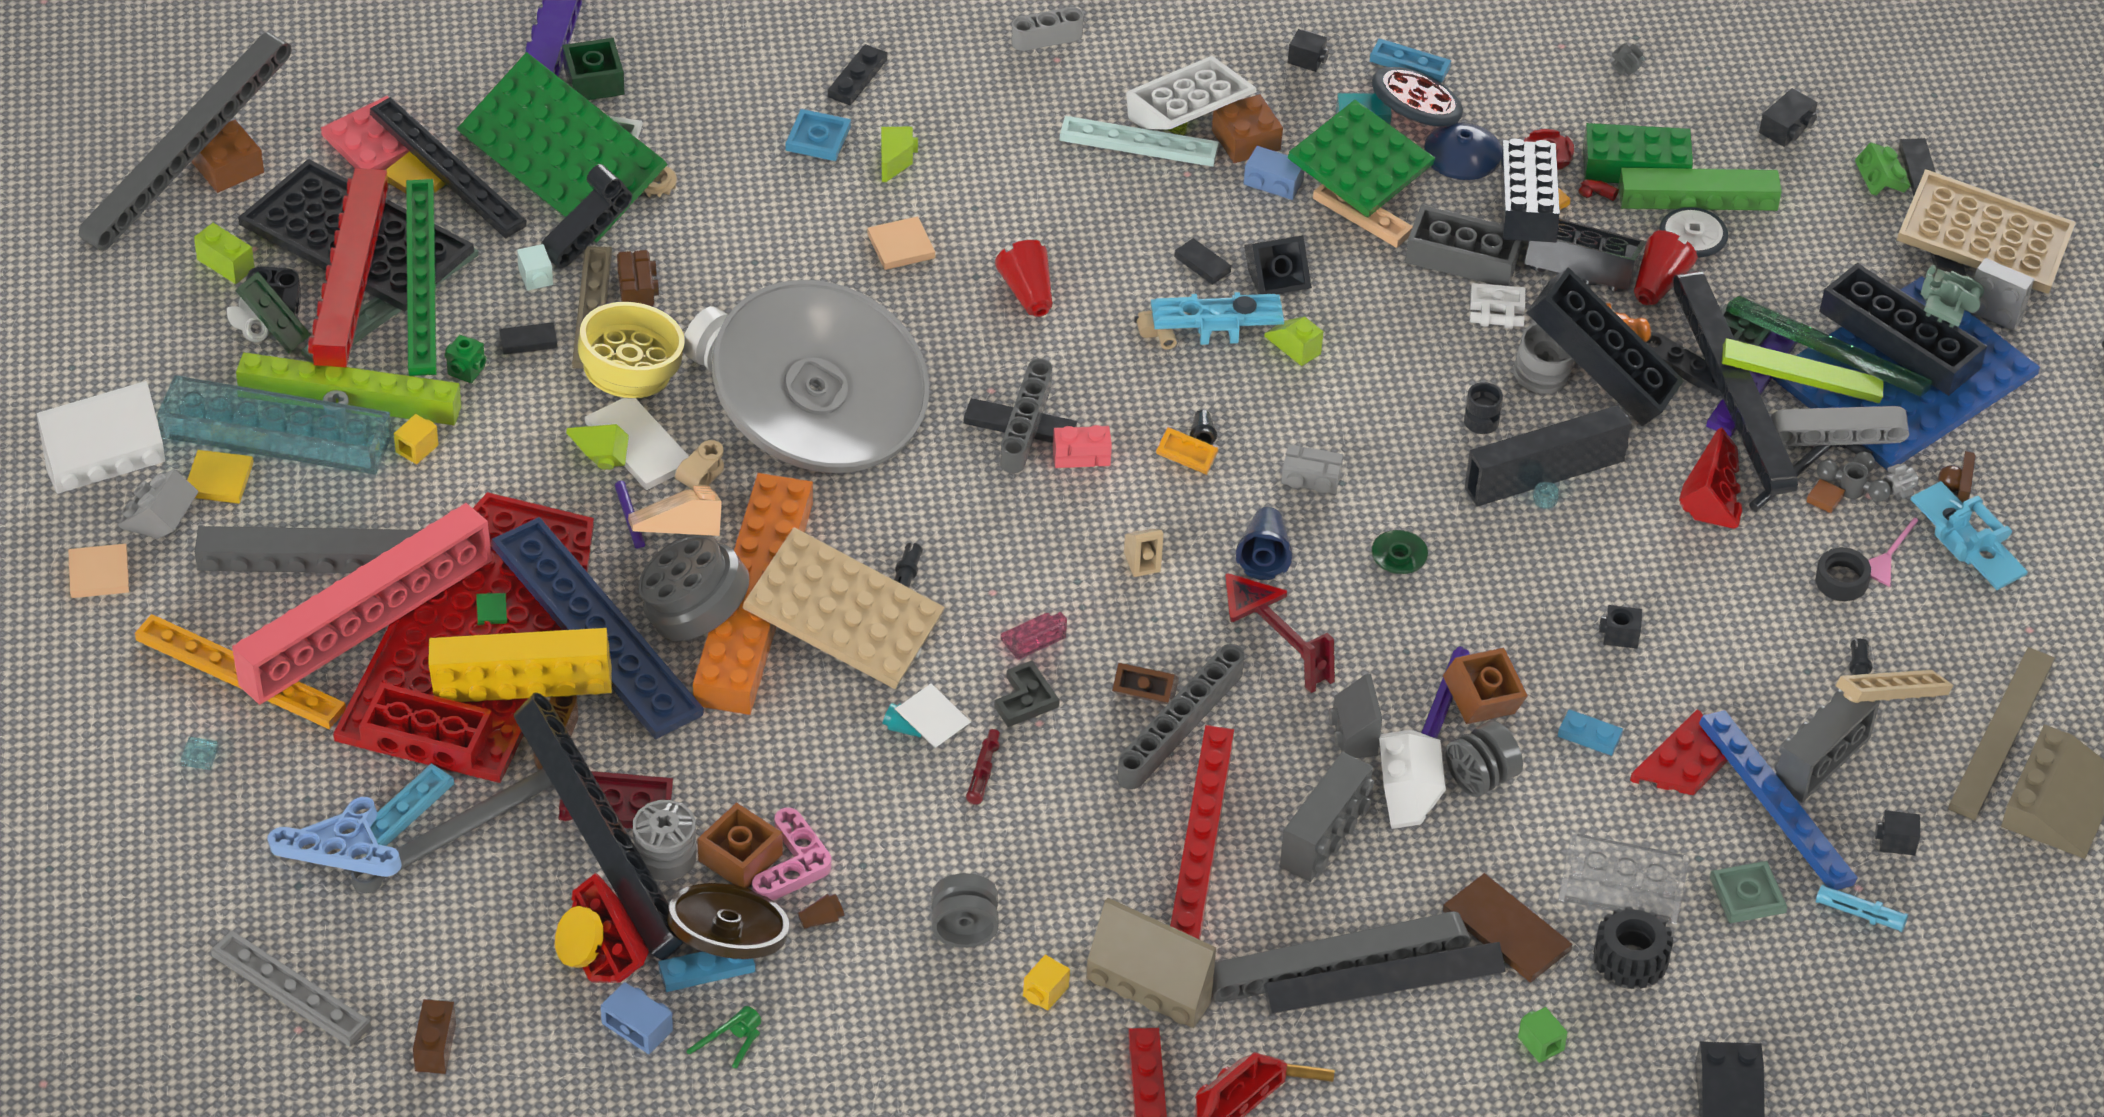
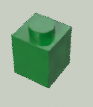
M506 593L477 594L478 625H484L485 621H489L491 624H507Z

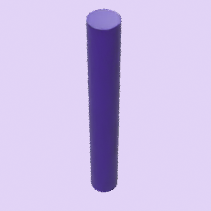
M618 481L614 487L634 547L636 549L643 548L646 544L642 532L632 531L628 521V514L635 511L624 481Z

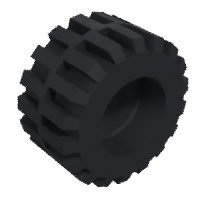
M1629 906L1623 911L1618 908L1613 911V914L1608 913L1604 916V921H1601L1598 926L1593 951V960L1597 964L1598 972L1605 973L1604 978L1606 980H1614L1615 985L1620 987L1622 984L1627 985L1628 989H1634V986H1639L1640 989L1647 988V983L1651 985L1656 984L1658 978L1662 979L1668 969L1673 946L1670 927H1666V921L1663 918H1657V913L1653 911L1650 913L1645 912V908L1641 907L1635 910L1632 906ZM1623 945H1634L1643 950H1631Z

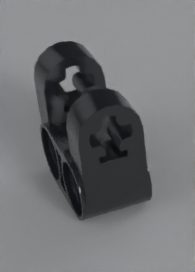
M264 266L252 268L246 280L259 272L298 318L301 304V287L297 271L290 268Z

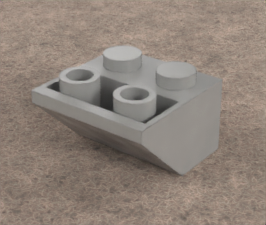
M175 469L165 474L159 473L152 481L148 483L144 481L135 489L134 494L136 496L121 511L123 516L117 525L121 529L159 539L175 530L199 491Z

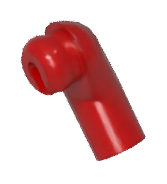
M1588 179L1580 183L1581 187L1578 189L1579 194L1585 198H1590L1592 192H1595L1612 201L1616 199L1619 193V189L1603 181Z

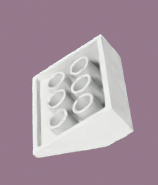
M1210 56L1127 91L1128 118L1142 129H1172L1254 94L1257 91L1255 86L1218 59Z
M146 381L36 413L47 473L57 494L165 462L163 442Z

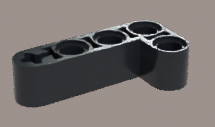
M603 164L593 167L587 175V182L593 191L541 242L545 247L549 260L558 268H565L571 264L631 203V192Z

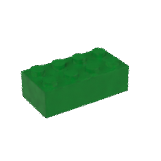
M1586 123L1583 141L1584 180L1619 184L1621 168L1692 169L1691 129Z

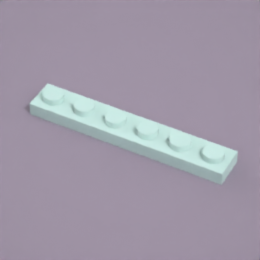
M1065 116L1060 131V141L1212 167H1214L1219 146L1218 141Z

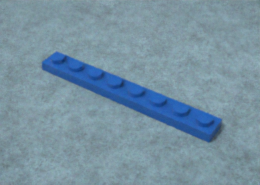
M1726 710L1703 715L1699 722L1700 726L1824 884L1835 890L1854 886L1858 877Z

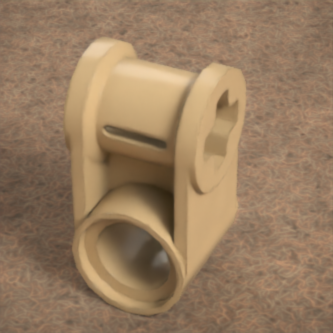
M707 440L701 443L688 458L680 463L675 473V479L693 489V485L709 486L724 470V462L721 459L724 452L722 444L715 440Z

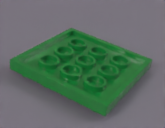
M1353 100L1291 149L1288 154L1290 161L1367 218L1430 168L1435 160V157L1357 100Z

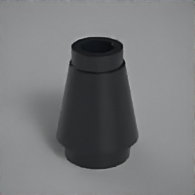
M1199 410L1194 415L1190 436L1213 445L1217 439V431L1211 414L1207 410Z

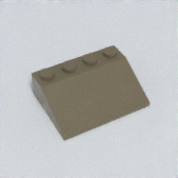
M2044 724L2007 804L2001 827L2086 859L2104 817V759L2072 734Z
M1107 897L1087 959L1086 978L1098 986H1104L1118 993L1123 998L1134 1000L1151 1011H1157L1172 1018L1179 1024H1185L1194 1029L1211 1004L1216 947Z

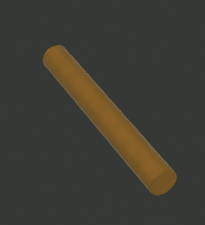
M1287 1064L1286 1076L1333 1082L1335 1070Z

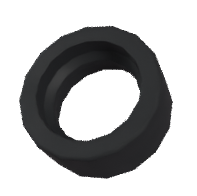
M1833 548L1823 553L1818 560L1815 582L1818 589L1825 596L1833 600L1844 602L1856 600L1863 596L1868 589L1871 566L1868 559L1862 553L1852 548ZM1838 566L1847 567L1854 570L1860 578L1852 582H1841L1833 579L1827 573V570Z

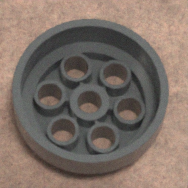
M708 535L682 537L661 549L648 562L641 574L639 593L643 598L644 614L657 632L666 639L684 641L697 638L721 625L736 611L747 593L750 580L749 572L732 548L725 544L717 543L712 537Z

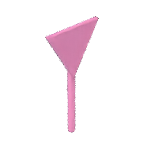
M1917 518L1912 519L1887 553L1868 560L1871 566V578L1890 587L1891 555L1918 522Z

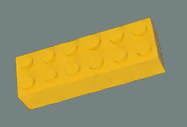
M607 628L429 638V670L433 694L437 697L457 702L529 698L533 693H540L545 697L612 693V667Z

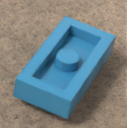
M1569 709L1559 728L1557 737L1612 756L1622 737L1623 728Z

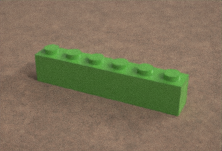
M1621 168L1618 184L1621 209H1679L1695 207L1705 210L1778 211L1782 193L1778 170Z

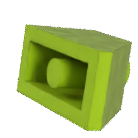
M913 126L881 127L882 182H888L913 164V153H918V137H913Z
M1304 316L1284 320V324L1276 325L1265 332L1264 337L1302 367L1321 355L1324 331Z
M617 424L567 428V435L600 469L611 470L614 467L625 466L629 435Z

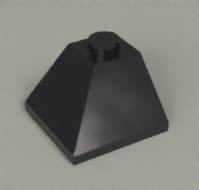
M1303 235L1244 245L1248 272L1258 294H1281L1312 288Z

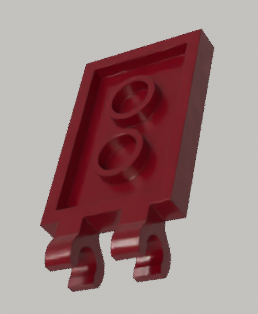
M591 771L624 828L633 829L635 815L646 804L658 800H671L673 778ZM560 798L558 819L570 821L572 817Z

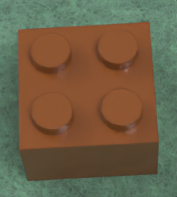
M1261 94L1235 101L1213 111L1212 132L1233 163L1248 160L1256 146L1275 152L1281 150L1283 126Z
M236 119L228 122L191 161L217 193L264 173L261 148Z
M1504 647L1456 657L1443 674V678L1466 725L1515 714L1528 697Z
M736 802L697 838L698 861L732 884L748 888L757 874L767 870L783 855V832Z

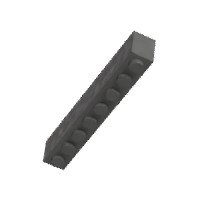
M198 526L194 552L197 571L352 573L421 530Z

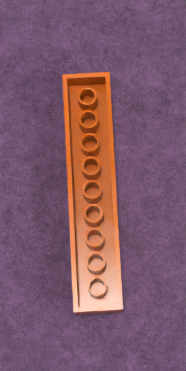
M757 473L734 548V552L749 572V586L743 601L736 611L721 625L708 632L693 681V696L704 708L751 715L777 626L742 607L793 527L805 533L813 506V481Z

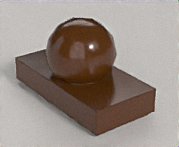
M1965 451L1961 468L1955 465H1948L1942 468L1938 474V482L1941 481L1951 492L1957 491V498L1962 503L1970 497L1976 457L1975 453Z

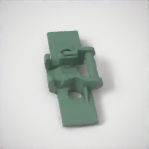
M1935 265L1929 267L1921 290V295L1926 301L1924 308L1926 316L1930 317L1932 314L1938 317L1937 321L1942 322V320L1949 322V327L1952 328L1955 325L1959 327L1964 310L1971 313L1978 311L1981 304L1979 299L1984 294V287L1977 281L1954 271L1945 272L1940 269L1936 271Z

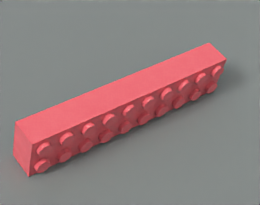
M465 503L434 523L429 524L413 536L406 538L390 550L383 552L380 556L359 567L356 571L336 581L325 590L313 595L294 609L287 611L276 620L264 625L250 636L241 639L232 646L239 686L261 705L491 562L488 521Z

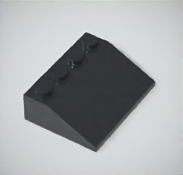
M1559 219L1557 243L1529 241L1524 264L1530 265V268L1535 271L1545 272L1550 270L1556 272V275L1569 267L1586 284L1598 285L1599 283L1607 285L1608 289L1612 291L1623 292L1624 290L1628 291L1633 283L1647 241Z

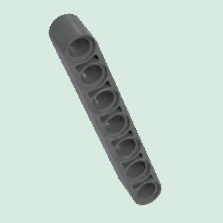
M1236 644L1222 646L1123 751L1118 762L1117 781L1119 785L1126 789L1140 787L1239 681L1243 675L1244 651L1240 646Z

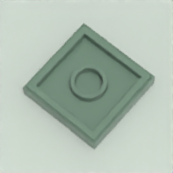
M1767 861L1711 871L1710 880L1729 924L1786 913V902Z

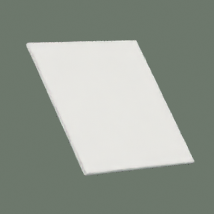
M929 684L895 708L935 748L971 723L932 684Z

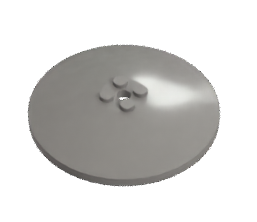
M793 280L776 283L755 291L744 298L729 313L720 328L712 354L713 382L718 398L728 417L744 436L769 455L799 468L824 473H847L877 466L898 454L911 441L924 418L928 406V371L923 355L913 336L895 315L872 298L842 285L818 280ZM809 384H818L822 391H814Z

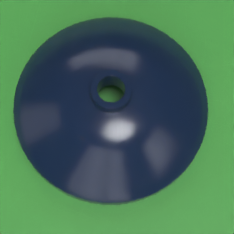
M1457 122L1448 127H1438L1428 135L1424 144V150L1435 157L1431 167L1438 173L1453 179L1475 180L1486 177L1493 173L1501 162L1502 146L1499 140L1487 129L1473 123Z

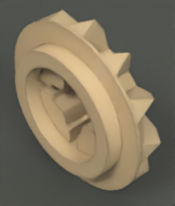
M666 166L653 180L654 183L650 184L642 194L646 193L648 197L657 195L659 198L663 193L670 195L671 189L676 188L677 176L675 172Z

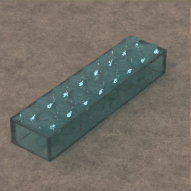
M177 375L174 376L157 413L161 438L373 475L377 474L392 437L390 412Z

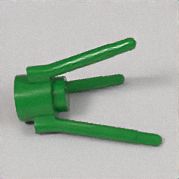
M744 1006L729 1021L688 1048L686 1052L687 1054H692L730 1029L738 1038L747 1037L732 1064L733 1068H737L752 1042L760 1035L756 1028L761 1024V1017L752 1007Z

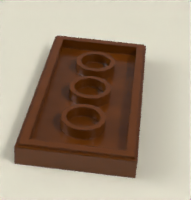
M1485 873L1443 904L1442 911L1444 913L1458 912L1467 931L1482 944L1500 942L1504 962L1530 983L1572 950L1573 944Z

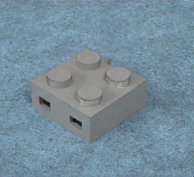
M1985 258L1977 268L1974 280L1984 287V294L1979 299L1981 303L1980 308L1972 313L2014 331L2023 319L2035 279Z

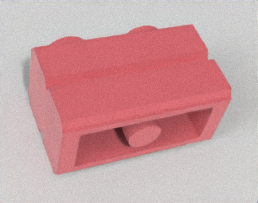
M1066 426L1064 428H1054L1053 457L1055 468L1111 465L1112 442L1109 426Z

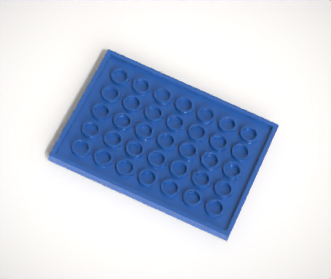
M1921 276L1900 290L1925 306L1926 301L1921 295L1925 278ZM1964 310L1959 328L1987 345L1982 368L1949 396L1843 327L1838 328L1795 356L1883 378V398L1880 403L1773 376L1772 379L1809 409L1883 406L1904 408L1907 414L1909 437L1905 441L1888 444H1861L1871 450L1875 461L1888 471L1887 468L1902 464L2037 376L2040 366L1970 312Z

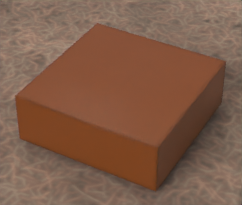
M1820 479L1808 494L1806 502L1832 513L1844 497L1845 490Z

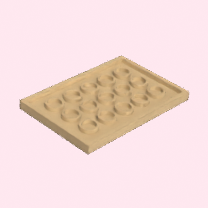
M1925 169L1899 231L1897 241L1976 269L1985 258L2034 278L2032 288L2049 294L2076 222Z
M793 527L750 592L742 608L896 689L941 617L945 607Z

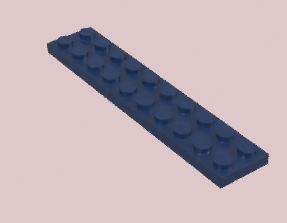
M540 517L492 539L491 547L562 630L607 628L612 667V690L655 740L703 716L704 708Z

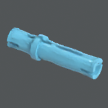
M1823 884L1816 898V903H1821L1870 920L1869 924L1876 925L1879 923L1899 930V932L1904 930L1908 918L1907 913L1904 914L1884 907L1882 902L1877 901L1873 903Z

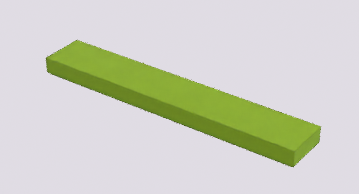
M1727 338L1723 344L1722 364L1880 403L1883 398V378Z

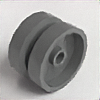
M969 873L949 875L939 880L933 887L931 894V908L933 910L932 931L934 936L942 943L953 947L968 948L980 946L990 941L997 934L999 926L997 912L998 891L995 884L986 877Z

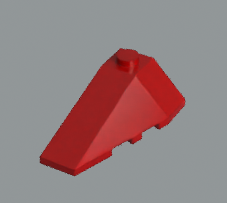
M1722 427L1717 429L1684 482L1679 501L1683 510L1689 512L1694 520L1735 529L1739 527L1742 515V504L1737 502L1736 494L1741 492V486L1737 483L1735 473L1739 472L1738 447Z

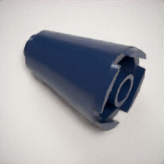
M1263 507L1257 510L1236 548V562L1238 566L1240 564L1246 575L1258 580L1275 579L1276 575L1287 572L1292 563V549L1282 515L1277 509L1272 507Z

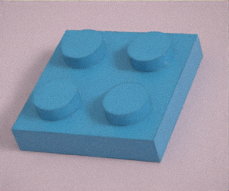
M801 109L785 143L786 151L836 161L851 128V119Z

